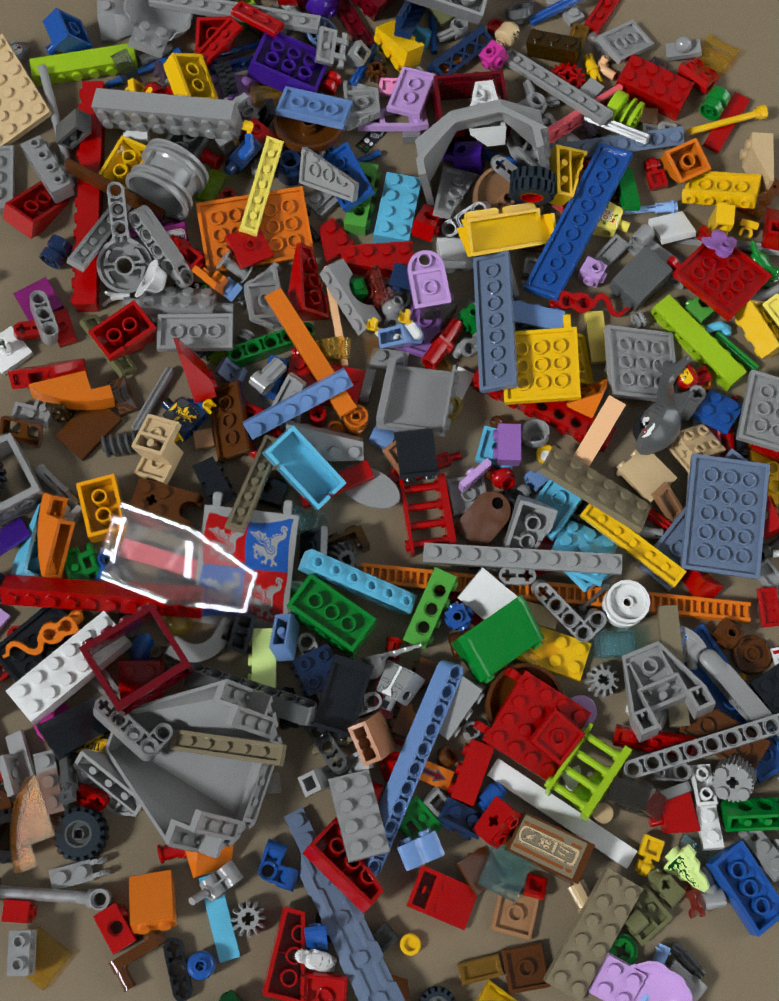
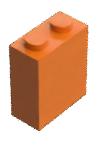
M171 870L129 877L130 926L134 934L143 935L153 930L166 931L171 929V927L177 926L175 878Z

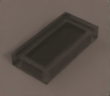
M127 49L110 56L125 87H128V80L131 78L136 79L140 83L143 82Z

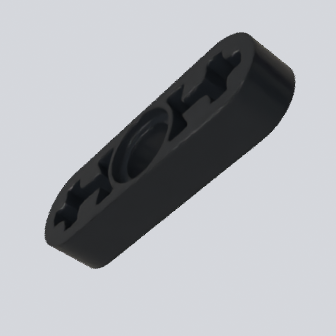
M177 937L169 938L164 943L163 951L173 997L177 1001H187L193 994V986L187 970L184 944ZM174 941V944L179 945V948L176 949V955H181L182 959L170 962V958H173L174 954L173 951L168 950V947ZM175 963H181L184 966V972L180 976H176L172 971ZM186 976L187 981H182L183 987L188 988L189 992L185 993V997H183L182 994L178 995L177 993L181 988L180 982L175 984L174 980H179Z

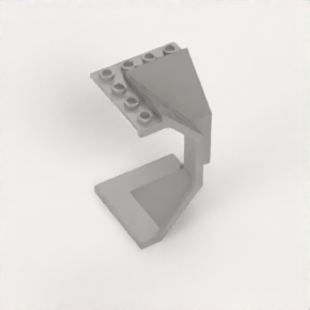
M498 99L452 110L415 139L418 154L416 163L427 205L435 206L431 179L456 131L503 120L537 150L540 166L549 169L548 157H551L548 127L543 124L541 111Z

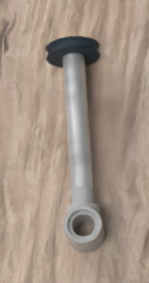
M0 876L1 899L84 904L86 908H93L94 910H104L113 901L111 891L106 888H89L88 891L6 886L1 885ZM99 893H103L106 897L103 905H99L96 902V896Z

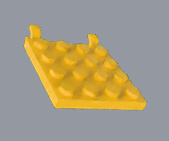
M570 314L563 315L564 328L515 331L518 387L504 390L505 405L581 400L577 327H571Z

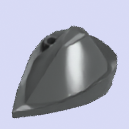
M533 1L507 7L505 9L506 19L512 20L518 26L523 25L526 18L533 12Z

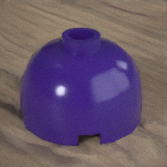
M309 0L306 4V10L309 14L333 18L338 12L339 0Z

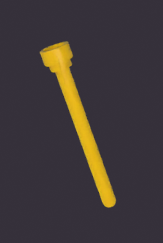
M760 105L751 112L691 127L687 130V133L693 135L753 118L758 120L766 119L768 117V109L766 105Z

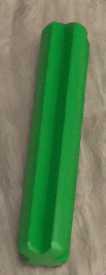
M718 331L713 336L748 371L759 368L758 363L723 333Z

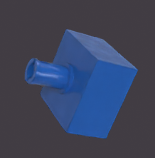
M55 8L43 20L51 43L45 47L50 55H55L58 51L69 53L88 50L93 47L80 19Z

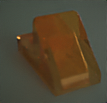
M773 189L758 193L755 209L735 207V209L751 218L760 220L764 213L763 208L771 204L775 193Z

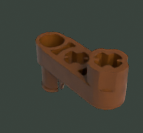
M153 930L143 934L144 942L108 963L113 975L117 976L124 992L136 986L128 970L129 964L165 943L166 938L162 931Z

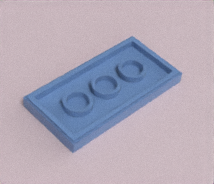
M285 86L275 112L279 116L344 130L353 107V101Z

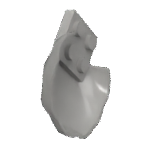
M125 0L123 3L125 15L134 28L128 42V47L162 59L168 41L179 38L191 26L193 18L191 13L149 7V0Z

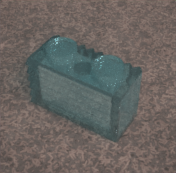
M619 628L616 632H610L609 629H601L593 636L594 658H622L623 655L637 650L635 631H629V628Z

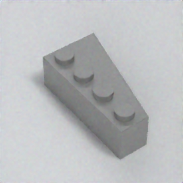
M291 420L286 422V430L294 425L326 461H364L363 437L331 431L326 428H318L304 423H296Z

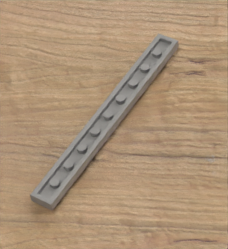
M229 0L148 1L149 7L210 17L230 16L231 9L238 3ZM249 4L284 22L283 29L318 34L321 23L320 15ZM232 16L236 21L244 22V21H242V20H240V19H238V18Z
M424 543L423 563L607 575L622 574V554Z

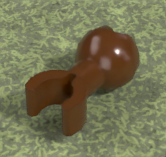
M495 415L490 419V426L493 428H497L498 423L520 424L519 421L515 420L511 423L504 421L499 415Z

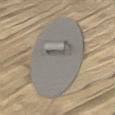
M354 465L346 466V467L342 468L339 472H341V471H343V470H345V469H347V468H350V467H352V466H354ZM373 468L371 470L375 477L374 479L345 491L356 502L375 509H389L396 506L400 501V493L395 483L385 474Z

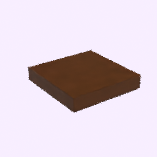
M542 942L500 950L509 995L551 987L550 984L543 980L547 972V965Z

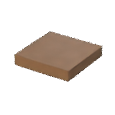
M499 887L490 930L531 940L540 900L525 896L520 892Z

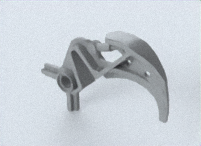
M529 79L521 83L526 98L517 104L539 109L541 115H543L546 108L560 105V100L555 96L544 97L541 93L535 92L533 84ZM511 128L514 135L508 137L507 147L513 159L521 166H540L537 150L527 141H525L524 145H521L519 143L520 135Z

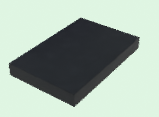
M93 697L38 725L39 732L58 761L111 732L93 715L95 704Z

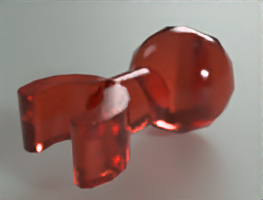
M691 884L686 885L684 888L686 891L685 897L690 900L691 905L688 912L690 919L695 918V910L699 912L700 917H704L705 910L699 906L698 902L700 890L693 886L690 888Z

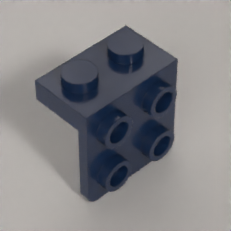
M324 644L292 660L294 667H291L295 678L300 677L302 685L299 687L304 697L308 695L309 699L317 697L316 693L324 689L334 657L328 644Z

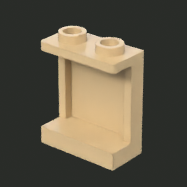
M637 449L630 455L631 459L628 461L623 460L617 466L618 471L615 474L617 477L621 475L643 500L649 504L655 501L651 494L664 482L672 486L677 480V477L654 454L640 455Z

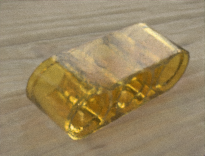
M338 336L314 340L327 361L350 358L351 338Z

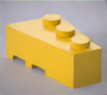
M391 20L376 27L374 41L380 46L384 55L389 58L394 68L400 73L403 66L415 68L420 65L425 44L416 42L414 36H412L411 40L394 36L396 22Z
M557 144L550 150L551 157H548L549 169L556 174L555 197L550 204L563 206L574 197L579 180L578 176L583 168L582 163L588 151Z

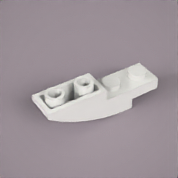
M710 764L690 765L692 775L689 778L692 788L691 797L700 827L699 837L702 851L723 849L724 842L716 808L718 801L716 791H714L715 787H712Z

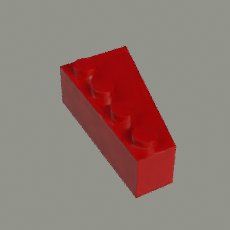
M413 241L340 246V257L345 260L353 274L362 276L375 274L376 278L377 269L380 271V278H390L395 262L408 266L411 257L414 255Z
M288 906L282 907L261 991L262 996L283 1001H305L304 964L299 963L295 959V953L298 950H305V911Z

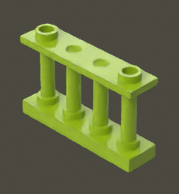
M592 723L587 728L583 727L581 729L586 734L561 765L555 776H550L544 785L547 787L545 790L546 795L549 796L552 790H555L579 806V810L582 811L580 818L586 822L632 753V749L626 745L622 751L620 749L616 750L591 734L594 726ZM587 740L612 756L615 762L611 767H606L580 750V748ZM575 756L602 773L601 776L604 779L600 784L598 782L595 784L569 766ZM564 773L591 790L590 793L593 795L589 801L587 799L583 800L558 783Z

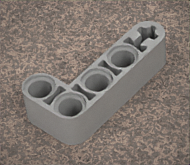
M643 224L630 238L627 247L629 253L635 257L643 247L648 245L667 263V260L673 254L653 240L655 232L652 227ZM675 257L678 260V262H680L681 264L683 263L681 260ZM672 271L668 282L678 289H683L685 286L672 276L674 272Z
M536 580L531 585L533 595L580 642L589 641L605 626L607 616L600 609L590 608L580 617L544 580ZM540 586L543 587L544 591L547 594H549L547 597H545L541 592H539L538 588ZM558 599V607L551 608V602ZM568 613H572V620L569 622H565V615ZM599 613V621L592 622L593 615ZM585 627L586 633L583 636H578V630Z
M101 696L95 701L93 708L95 718L143 761L153 760L168 745L173 736V728L168 723H160L148 733L128 714L124 717L121 716L108 696ZM121 719L123 724L116 725L113 720ZM134 732L138 735V738L131 739L128 734ZM158 732H165L168 737L161 738ZM150 746L154 752L147 753L143 747Z

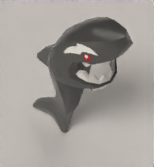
M689 355L676 363L663 362L662 375L657 390V403L650 406L641 417L645 428L636 440V449L640 455H650L667 448L679 435L681 413L688 404L692 392L674 393L673 385L677 377L690 361Z

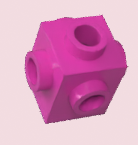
M493 39L479 54L482 61L481 65L486 70L497 71L509 58L505 48Z

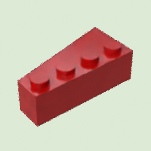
M337 817L327 825L302 853L362 913L371 907L384 892L370 868L366 867L362 860L348 863Z

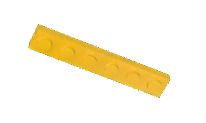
M588 504L579 517L673 588L687 572L630 528L593 505Z

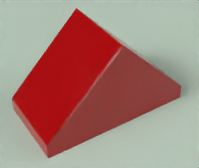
M686 570L687 572L681 578L691 594L696 597L714 599L724 587V585L705 572Z

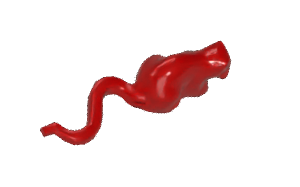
M561 291L558 302L550 299L549 303L551 308L573 309L578 314H585L596 306L598 300H603L613 317H621L625 311H630V308L624 307L621 312H616L610 298L603 293L597 294L591 299L584 292L570 293L569 291Z

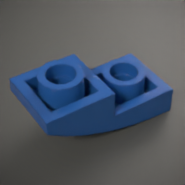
M313 923L309 927H304L307 950L317 949L329 953L326 925L322 926L320 923Z

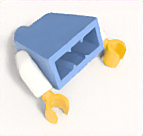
M406 309L405 313L401 310L399 312L398 320L405 324L382 329L377 327L379 320L375 317L369 318L366 324L368 330L375 331V335L379 339L380 349L404 348L418 345L424 339L420 325H416L413 320H410L411 311L409 309Z

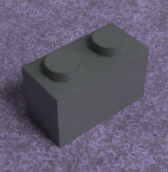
M75 108L56 125V143L72 150L91 134V115Z

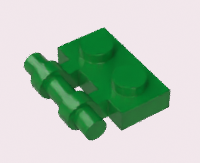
M91 542L85 544V552L81 553L78 546L68 550L64 565L68 579L91 580V575L97 576L101 565L98 563L97 549L93 547ZM90 559L92 567L87 568L84 560Z
M416 795L410 800L405 812L406 816L403 818L398 831L400 830L405 837L410 836L412 839L419 836L418 832L425 828L435 829L436 833H438L443 827ZM409 821L418 829L414 834L406 826Z

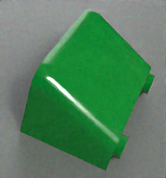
M520 595L460 636L451 645L479 684L484 681L487 684L496 677L494 673L531 647L535 650L541 646L544 636L526 600Z

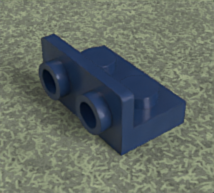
M447 797L437 820L443 822L442 827L452 832L454 828L461 831L459 836L469 841L471 838L478 840L480 837L476 835L472 828L482 814Z

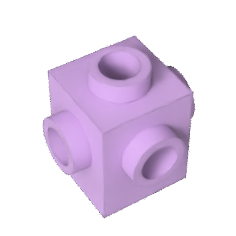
M588 256L579 271L577 279L583 281L588 286L597 288L599 282L603 284L607 277V273H605L607 265L601 260H595Z

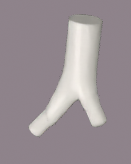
M105 291V294L110 296V298L102 306L105 307L108 303L116 300H123L124 297L130 298V293Z

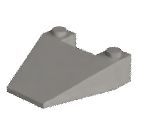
M659 641L622 656L629 722L639 743L658 735L661 726L654 714L685 702L694 719L713 711L716 702L707 686Z

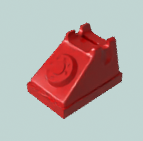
M133 300L93 327L88 333L108 360L112 362L133 352L141 351L145 348L146 344L153 343L156 340L155 331L157 329L136 301Z

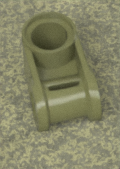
M651 869L647 874L648 884L670 908L673 909L686 894V891L673 877L664 874L660 869Z

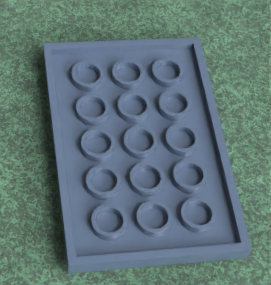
M694 453L691 455L680 560L681 568L755 580L760 579L770 464Z

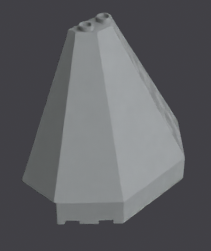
M229 679L144 703L128 714L148 733L160 723H168L173 730L179 729L282 744L281 736H278L276 730L278 727L276 713L271 708L272 696L253 691L252 688ZM116 719L114 724L122 725L123 721ZM111 732L105 752L168 847L201 852L217 859L224 847H230L241 837L240 833L246 828L250 829L255 825L275 765L170 750L171 740L153 760L143 761ZM134 732L128 734L131 739L138 738V735ZM158 732L159 737H168L165 732ZM150 746L143 747L147 753L154 752Z

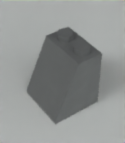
M646 245L612 279L609 288L615 296H618L623 301L626 307L635 312L666 285L673 269Z

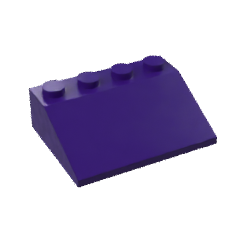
M264 32L250 63L247 77L281 92L284 91L285 86L317 93L327 65L315 63L317 48L281 32L275 38Z

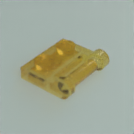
M710 33L701 46L702 56L694 58L701 59L704 62L703 65L724 75L740 49L723 43L714 38V35ZM712 44L713 46L730 54V56H727L719 52L718 50L710 47L709 45Z

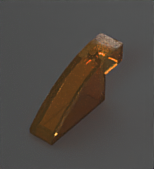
M36 775L28 776L24 779L12 812L10 850L15 873L24 872L38 866L31 845L55 836Z

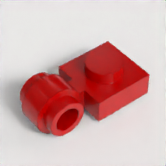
M654 157L644 161L643 165L645 172H647L646 179L650 191L667 188L668 180L664 169H660V160Z

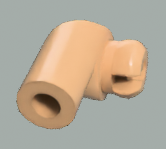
M603 55L598 61L599 72L607 78L614 80L617 72L609 68L608 62L610 58Z

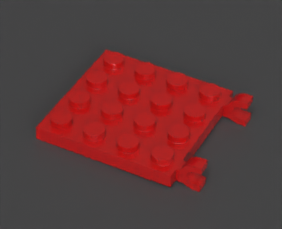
M703 225L696 234V238L701 241L702 237H711L712 232L707 226ZM703 243L682 264L673 255L667 260V264L674 271L672 276L728 322L772 277L769 272L738 247L734 248L733 253L729 257L722 258L716 255L715 250L709 249Z
M508 667L504 675L516 681L491 725L488 727L481 721L476 720L473 727L485 734L482 738L483 741L547 781L550 776H555L560 766L528 739L553 707L580 729L584 727L591 712L526 670H523L520 674Z

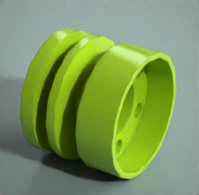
M618 89L607 105V108L613 111V116L610 119L636 128L643 115L645 103L641 101L637 105V98L628 103L629 94Z

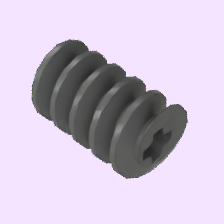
M134 430L131 431V436H128L125 431L123 437L118 432L116 437L113 438L110 433L108 439H105L102 434L101 443L106 456L110 458L112 452L115 457H118L120 452L125 456L127 451L133 455L135 450L131 445L136 437Z

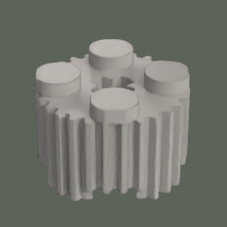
M735 754L734 756L729 755L728 758L725 757L724 760L722 759L718 762L711 781L713 783L712 787H715L716 795L720 799H728V802L730 800L733 803L740 800L746 801L753 792L757 780L756 770H754V767L751 768L752 764H748V761H744V758H741L740 755L737 757Z

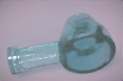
M684 833L681 835L678 844L680 849L690 844L695 852L703 856L707 861L716 855L708 850L702 851L700 844Z

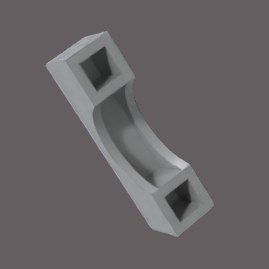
M344 259L327 265L319 273L358 336L370 331L366 328L369 318L375 317L379 320V323L383 321L373 305L361 303L352 294L349 281L353 273Z

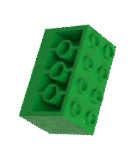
M311 573L287 604L288 612L294 614L298 622L353 660L376 629L375 617Z

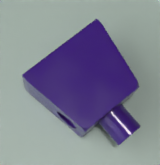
M480 141L456 142L454 150H446L443 159L444 161L453 162L455 169L482 175L485 166L483 143Z

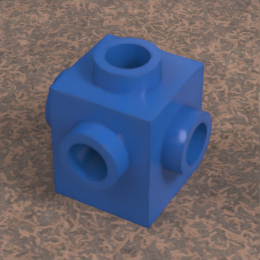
M455 602L448 606V611L445 612L446 618L444 620L447 626L456 631L460 630L462 632L470 628V623L475 621L472 617L474 613L469 605L466 606L464 603L459 604ZM456 613L461 614V619L458 621L454 617Z

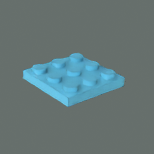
M569 519L559 532L551 550L614 554L618 545L601 532ZM566 572L578 576L585 581L592 582L597 586H601L605 574Z

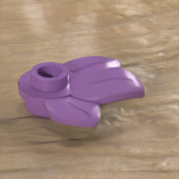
M714 229L711 237L701 238L706 247L715 250L716 255L722 258L729 257L737 246V241L734 237H727L726 233L719 229Z

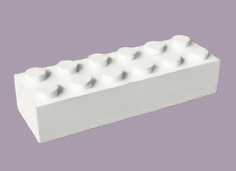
M105 611L101 612L6 690L7 694L33 724L37 725L95 677L79 647L82 646V642L86 639L99 636L104 628L116 625ZM124 635L93 654V657L101 670H103L128 650L132 643Z

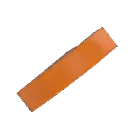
M86 371L29 384L31 396L44 403L65 405L67 409L99 410L115 407L110 385L91 389Z
M43 492L37 532L40 571L43 577L61 578L75 522L64 518L68 498Z

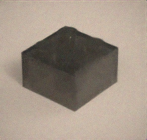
M623 775L622 778L614 776L607 801L622 811L660 821L667 797L660 793V789L653 787L652 783L641 781L640 784L634 782L635 779Z

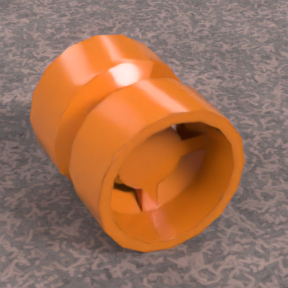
M355 404L357 410L344 416V426L348 434L361 436L368 429V412L365 407Z

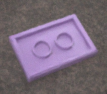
M403 66L388 102L387 112L420 119L433 86V76H436V74Z

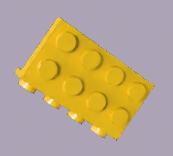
M708 171L686 181L685 188L682 190V203L716 206L717 203L726 202L730 205H736L738 208L755 209L762 175Z

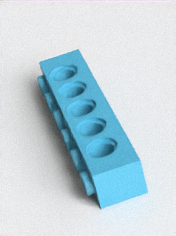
M313 549L304 552L298 570L308 575L311 573L326 583L400 615L411 614L417 595Z

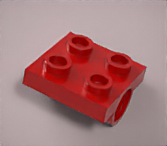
M692 58L682 62L678 67L677 75L689 81H694L693 87L704 95L721 78L714 69L703 65L704 62L699 58Z

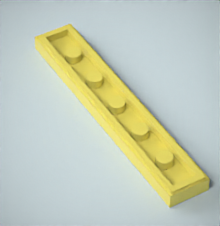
M270 136L266 137L240 225V232L257 237L284 144L282 140Z

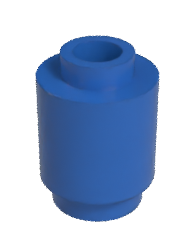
M143 632L140 635H135L130 650V658L149 659L150 650L155 641L151 639L152 635Z
M495 781L477 795L478 801L476 803L485 812L495 796L504 799V795L507 792L500 783Z

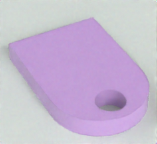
M429 250L419 251L414 254L407 266L414 310L451 304L447 275L442 258L437 253ZM427 256L429 264L422 265L419 262V258Z

